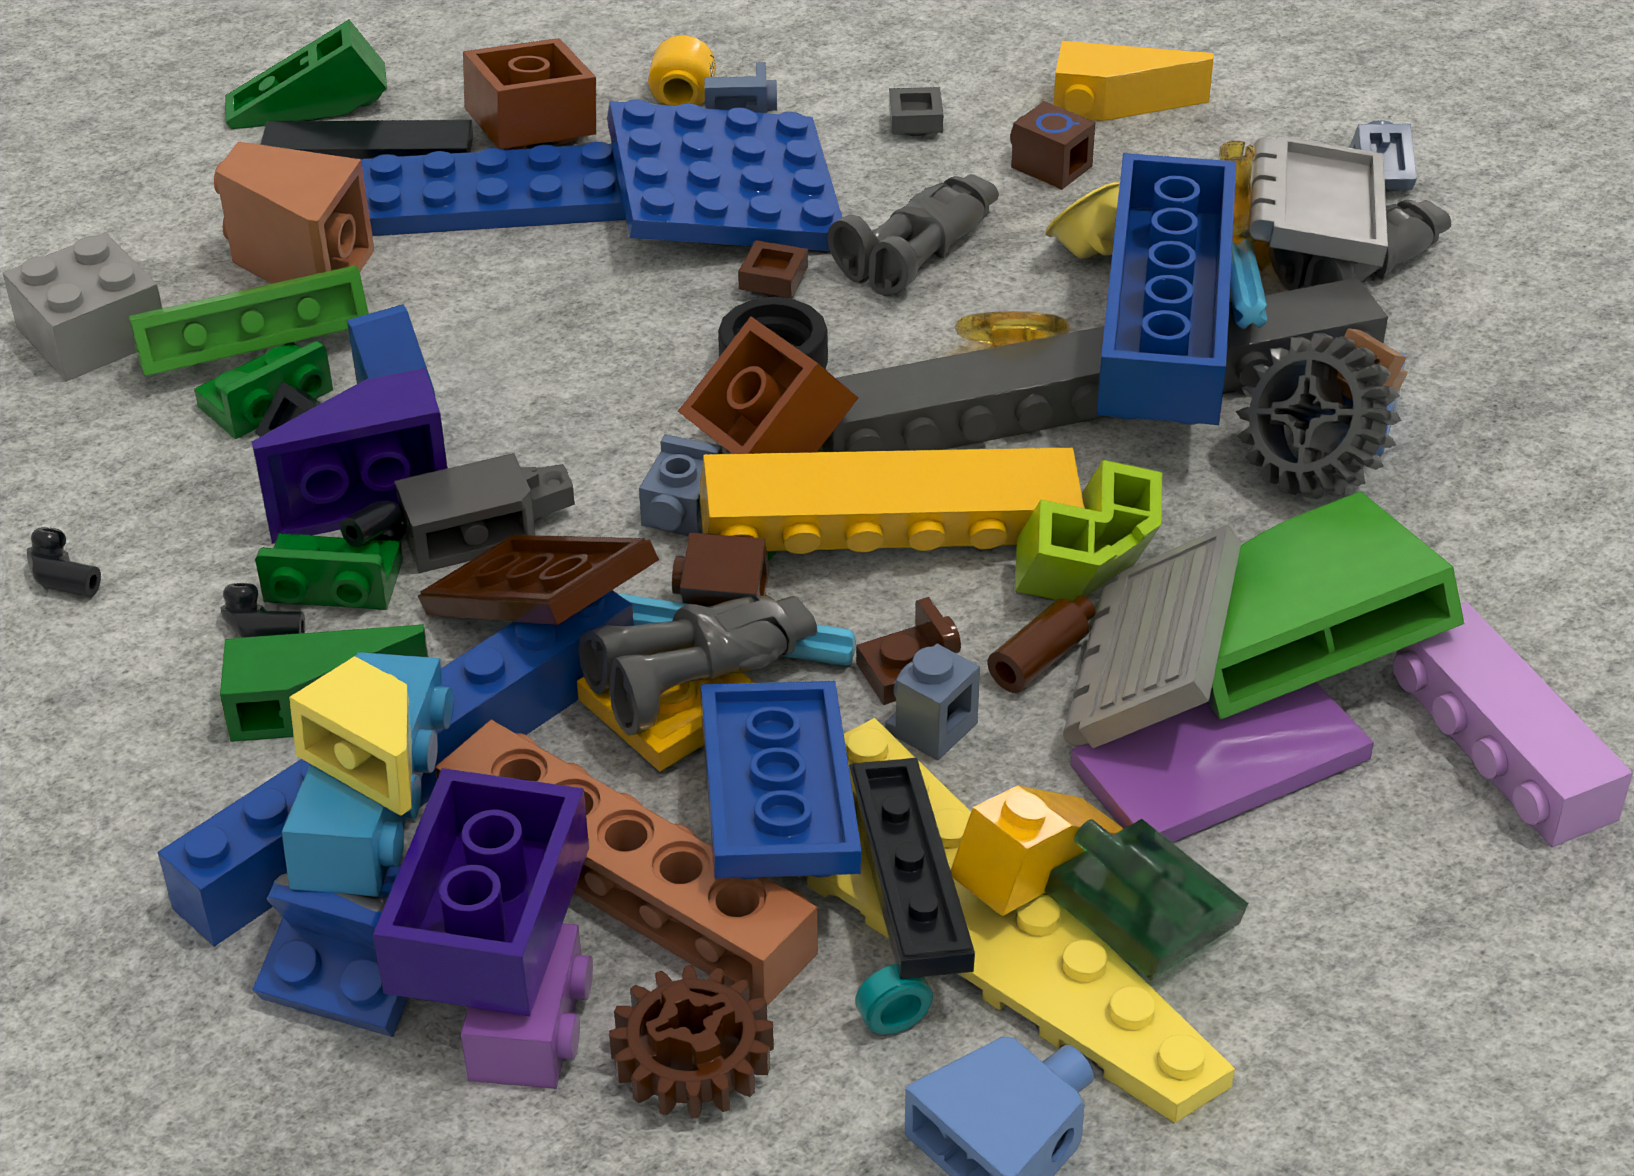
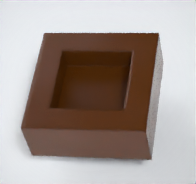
M755 240L738 270L739 289L758 292L769 297L792 298L808 268V249Z

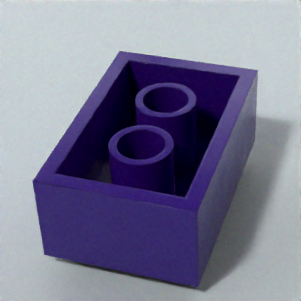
M445 768L441 769L373 932L384 994L523 1016L531 1015L589 850L584 788Z

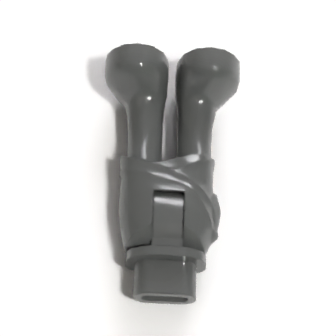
M973 174L967 175L964 178L958 176L950 177L944 183L941 182L927 187L921 193L916 194L910 199L908 204L894 211L890 219L877 229L871 230L869 225L860 216L852 214L837 220L828 230L829 250L836 264L852 281L861 282L869 275L871 288L876 293L885 296L896 294L915 280L919 268L933 254L944 258L954 242L971 232L988 215L989 205L998 200L999 192L994 184Z
M1403 200L1397 203V205H1387L1388 248L1383 267L1269 247L1270 242H1268V254L1275 273L1288 290L1359 278L1362 282L1373 273L1384 279L1395 266L1417 257L1435 244L1439 239V234L1450 229L1451 218L1446 211L1428 200L1421 202Z
M768 595L756 596L755 601L750 596L726 601L711 607L686 604L678 609L672 621L633 626L606 625L587 631L580 636L578 655L584 678L590 689L596 694L610 691L611 706L616 721L627 735H635L648 731L655 725L659 713L660 695L676 685L694 680H714L719 676L762 669L771 661L777 660L779 656L792 653L797 641L815 636L817 624L812 613L796 596H790L777 601Z

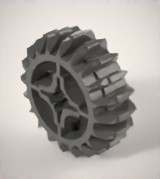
M1314 333L1311 341L1301 336L1291 337L1289 351L1280 347L1270 349L1273 365L1271 367L1263 364L1253 366L1260 381L1256 387L1247 385L1241 388L1247 397L1252 398L1250 407H1244L1236 411L1240 419L1249 421V427L1237 435L1242 443L1253 445L1245 458L1249 460L1250 464L1262 467L1259 476L1266 482L1278 483V487L1281 488L1282 492L1292 495L1301 492L1304 497L1319 499L1322 498L1324 491L1332 496L1345 495L1346 482L1354 486L1366 484L1363 467L1366 466L1375 470L1384 467L1380 457L1376 454L1380 446L1391 448L1396 445L1391 436L1385 435L1386 426L1402 421L1398 413L1387 410V406L1400 397L1395 388L1383 386L1391 376L1387 367L1374 364L1377 357L1374 352L1364 347L1357 348L1354 340L1343 336L1333 339L1332 336L1325 333ZM1338 371L1349 385L1353 398V407L1346 406L1342 400V386L1337 384ZM1326 410L1335 413L1334 415H1321L1320 418H1313L1310 422L1301 419L1303 417H1315L1316 414H1323ZM1284 425L1290 426L1293 432V447L1299 449L1298 459L1291 452L1287 444ZM1346 434L1345 438L1343 439V441L1341 442V444L1338 446V443H1339L1340 439L1343 437V435Z

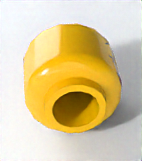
M687 35L671 36L660 43L653 53L648 76L651 94L659 103L669 106H679L686 103L698 106L704 104L705 77H714L717 66L714 54L707 44L696 37Z

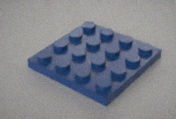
M639 99L627 102L609 101L607 123L630 238L752 246L754 241L758 240L808 250L830 251L827 240L828 230L834 222L842 218V214L813 117L803 116L796 112H783L781 114L758 113L739 107L730 110L707 109L689 103L679 106L656 105Z

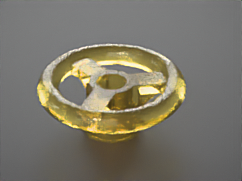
M1026 311L976 313L960 318L955 324L957 335L971 341L991 343L989 348L1066 334L1070 330L1068 321L1063 317Z

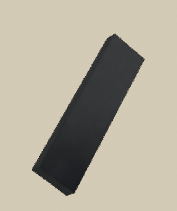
M472 120L266 121L260 145L355 159H372L386 154L397 157L420 156L436 151H444L450 154L471 152L473 140Z
M907 758L849 764L855 810L900 979L974 972V947L918 759Z

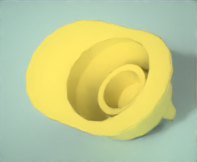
M1120 181L1105 184L1078 199L1049 224L1045 235L1056 237L1073 255L1080 259L1090 258L1099 253L1104 256L1112 255Z

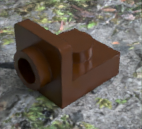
M926 597L915 602L914 627L856 645V664L882 704L886 705L896 701L894 696L896 679L901 670L908 663L913 662V657L919 650L939 644L957 654L961 650L960 635L954 621L949 616L943 617L932 600Z

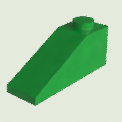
M350 19L226 94V123L231 129L263 126L266 125V121H301L346 115L359 106L371 105L387 90L385 62Z

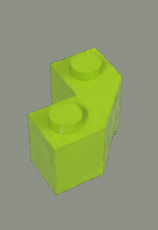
M1102 460L1082 492L1084 508L1040 499L1017 538L1015 592L1054 600L1067 599L1073 601L1080 595L1086 597L1120 572L1135 564L1162 525V472Z

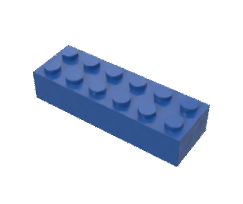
M1123 153L1101 353L1097 415L1113 416L1126 420L1174 421L1186 425H1219L1227 358L1236 161Z

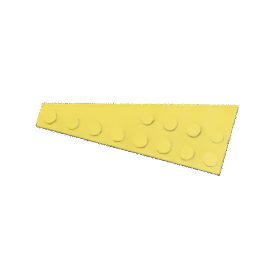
M875 718L844 733L848 766L853 763L915 758ZM918 761L951 870L971 811ZM857 818L862 850L861 874L832 875L828 877L806 876L807 887L824 898L828 895L839 897L865 916L866 925L889 939ZM953 878L975 951L974 972L957 974L982 989V999L998 1010L1007 1005L1040 1026L1039 1036L1057 1048L1062 1044L1075 1047L1104 1070L1103 1077L1174 1123L1232 1087L1235 1068L1052 890L1001 916Z

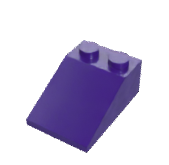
M425 368L363 380L252 441L272 544L276 542L278 534H305L312 536L341 530L340 525L344 518L370 503L378 500H389L398 504L395 488L396 480L448 468L441 414Z

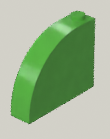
M1361 491L1305 512L1260 533L1240 547L1210 698L1207 703L1221 720L1465 624L1454 567Z

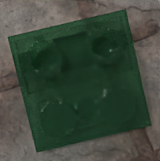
M1093 819L1085 822L1079 828L1074 838L1075 843L1083 848L1085 852L1051 870L1044 890L1045 893L1150 980L1158 977L1239 925L1249 904L1143 819L1138 820L1114 835L1110 834Z

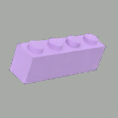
M1468 602L1461 604L1465 624L1396 651L1392 673L1396 676L1400 686L1405 691L1413 694L1434 717L1439 729L1455 740L1473 760L1479 773L1483 777L1490 779L1514 805L1520 818L1525 823L1532 825L1551 847L1620 820L1633 772Z

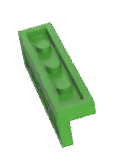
M354 265L129 316L136 344L134 348L138 363L144 376L347 330V320L367 315L369 312L360 271Z

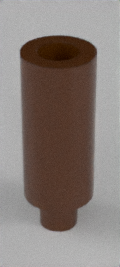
M1082 595L1077 596L1073 601L1067 599L1056 600L990 654L987 665L996 683L1012 693L1022 691L1085 638L1089 633L1088 621L1096 613L1092 601Z

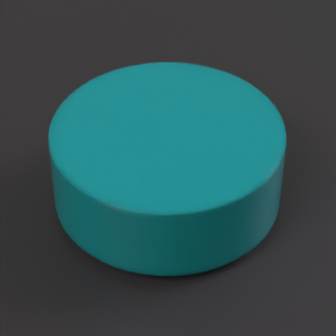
M896 964L884 967L872 974L863 982L855 996V1006L867 1028L877 1034H895L912 1027L925 1016L933 1001V992L925 977L900 979Z

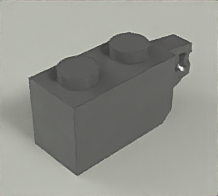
M514 453L395 481L398 505L401 507L405 519L402 522L405 529L404 535L419 573L471 561L512 535H535V519L575 505L572 480L563 464L538 468L520 467Z

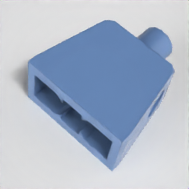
M1000 1037L914 1081L906 1087L904 1135L949 1176H1054L1076 1152L1081 1142L1085 1103L1079 1092L1093 1082L1092 1068L1085 1056L1073 1046L1064 1045L1042 1062L1015 1038Z

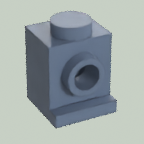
M665 434L660 441L661 452L639 487L641 525L689 536V532L702 533L699 487L703 455L722 454V446Z
M939 644L919 650L914 655L913 662L908 663L896 679L894 685L896 712L885 721V728L896 738L938 761L978 723L980 666Z

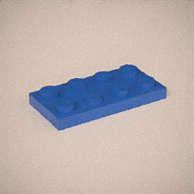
M836 681L701 684V716L714 878L757 879L760 877H828L832 875L861 874L862 850Z

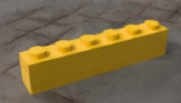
M1073 447L703 455L699 487L703 534L762 538L766 540L767 551H789L795 554L830 549H850L855 552H869L877 548H913L919 551H928L938 547L974 546L978 549H992L1000 545H1017V538L1040 499L1084 508Z

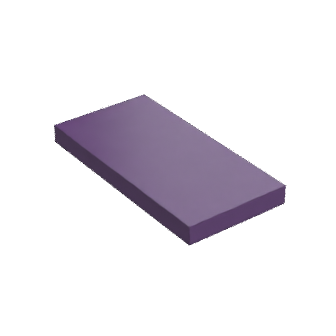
M1315 682L1221 720L1206 702L1094 749L1089 743L1076 747L1071 752L1070 766L1117 823L1134 836L1132 841L1141 852L1147 854L1371 759L1374 742Z

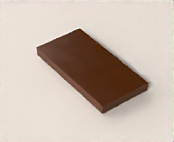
M512 535L420 591L421 594L418 595V598L426 615L559 625L657 562L659 558L651 540L645 538Z

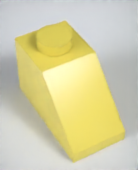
M354 656L289 697L297 757L400 816L412 809V739L409 696L406 683Z

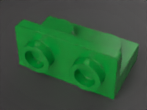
M314 341L302 348L294 342L272 348L266 354L233 370L223 372L217 378L194 388L197 406L233 438L237 439L258 428L282 381L300 388L314 399L333 391L327 349L319 341Z
M278 534L274 548H260L255 562L264 602L387 610L403 562L400 541L372 539L360 547H353L341 537Z

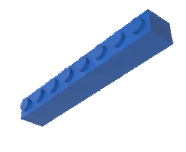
M612 590L559 625L512 622L441 668L442 687L452 688L453 713L449 728L439 729L435 767L490 720L497 722L516 734L522 733L527 735L578 700L577 680L584 677L578 655L580 636L587 631L606 625L633 626L632 603ZM302 759L157 852L172 909L214 947L273 907L268 902L267 896L274 880L287 873L282 830L310 766L308 762ZM435 767L432 773H423L420 807L429 801L436 784Z

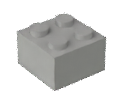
M106 232L97 236L84 237L74 245L46 256L33 257L22 265L2 273L16 327L66 382L136 353L134 348L136 344L129 316L162 309L157 283Z

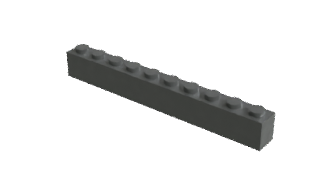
M1359 278L1265 295L1267 303L1265 310L1268 320L1260 329L1253 323L1245 329L1240 328L1235 323L1232 302H1229L1227 358L1223 394L1240 391L1242 387L1247 385L1256 387L1260 378L1257 376L1253 366L1263 364L1271 367L1273 362L1270 349L1280 347L1289 351L1291 337L1301 336L1311 341L1314 333H1325L1335 339L1340 336L1344 337L1347 329L1351 328L1361 330L1384 344L1388 316ZM1104 326L837 377L838 381L859 398L822 447L825 452L944 450L1110 417L1097 415Z

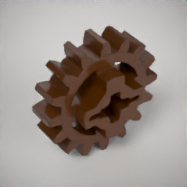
M685 965L682 979L672 981L663 971L656 972V988L649 991L644 987L634 985L630 989L631 1006H616L614 1010L615 1029L609 1031L611 1059L615 1060L616 1078L619 1083L632 1082L633 1100L637 1103H641L653 1095L658 1096L660 1114L667 1116L674 1109L676 1103L687 1104L690 1117L699 1118L702 1103L713 1101L715 1106L722 1112L730 1110V1092L735 1090L742 1095L751 1097L755 1093L754 1075L769 1074L770 1051L774 1050L773 1021L767 1020V1002L764 998L750 1000L749 982L745 979L735 982L730 987L724 985L723 969L715 968L707 980L697 979L693 965Z

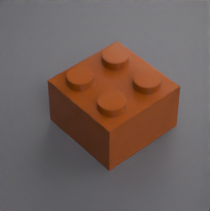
M560 38L463 51L464 108L498 149H528L531 144L544 142L569 144L577 141L579 137L596 135V76Z
M750 317L677 412L732 454L813 453L820 449L859 397L813 359L756 319Z

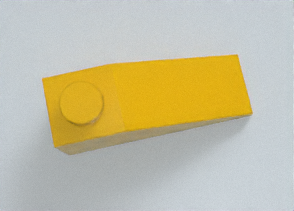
M1062 41L1055 72L1053 105L1089 120L1106 121L1208 103L1214 53Z
M1017 785L972 808L951 867V874L961 885L1001 916H1004L1129 848L1134 836L1081 797Z

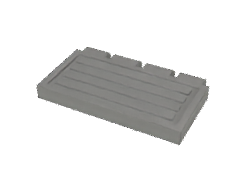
M1277 135L1276 139L1263 137L1254 143L1249 226L1250 235L1254 239L1270 242L1269 247L1383 267L1388 248L1383 153Z
M1228 524L1120 572L1117 581L1102 588L1084 660L1082 661L1073 700L1063 731V737L1069 744L1082 746L1089 743L1094 749L1209 702L1241 542Z

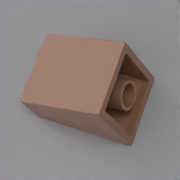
M238 141L224 161L217 165L214 174V188L221 198L224 214L223 234L229 240L232 261L238 266L274 284L354 265L361 272L373 254L374 243L361 159Z

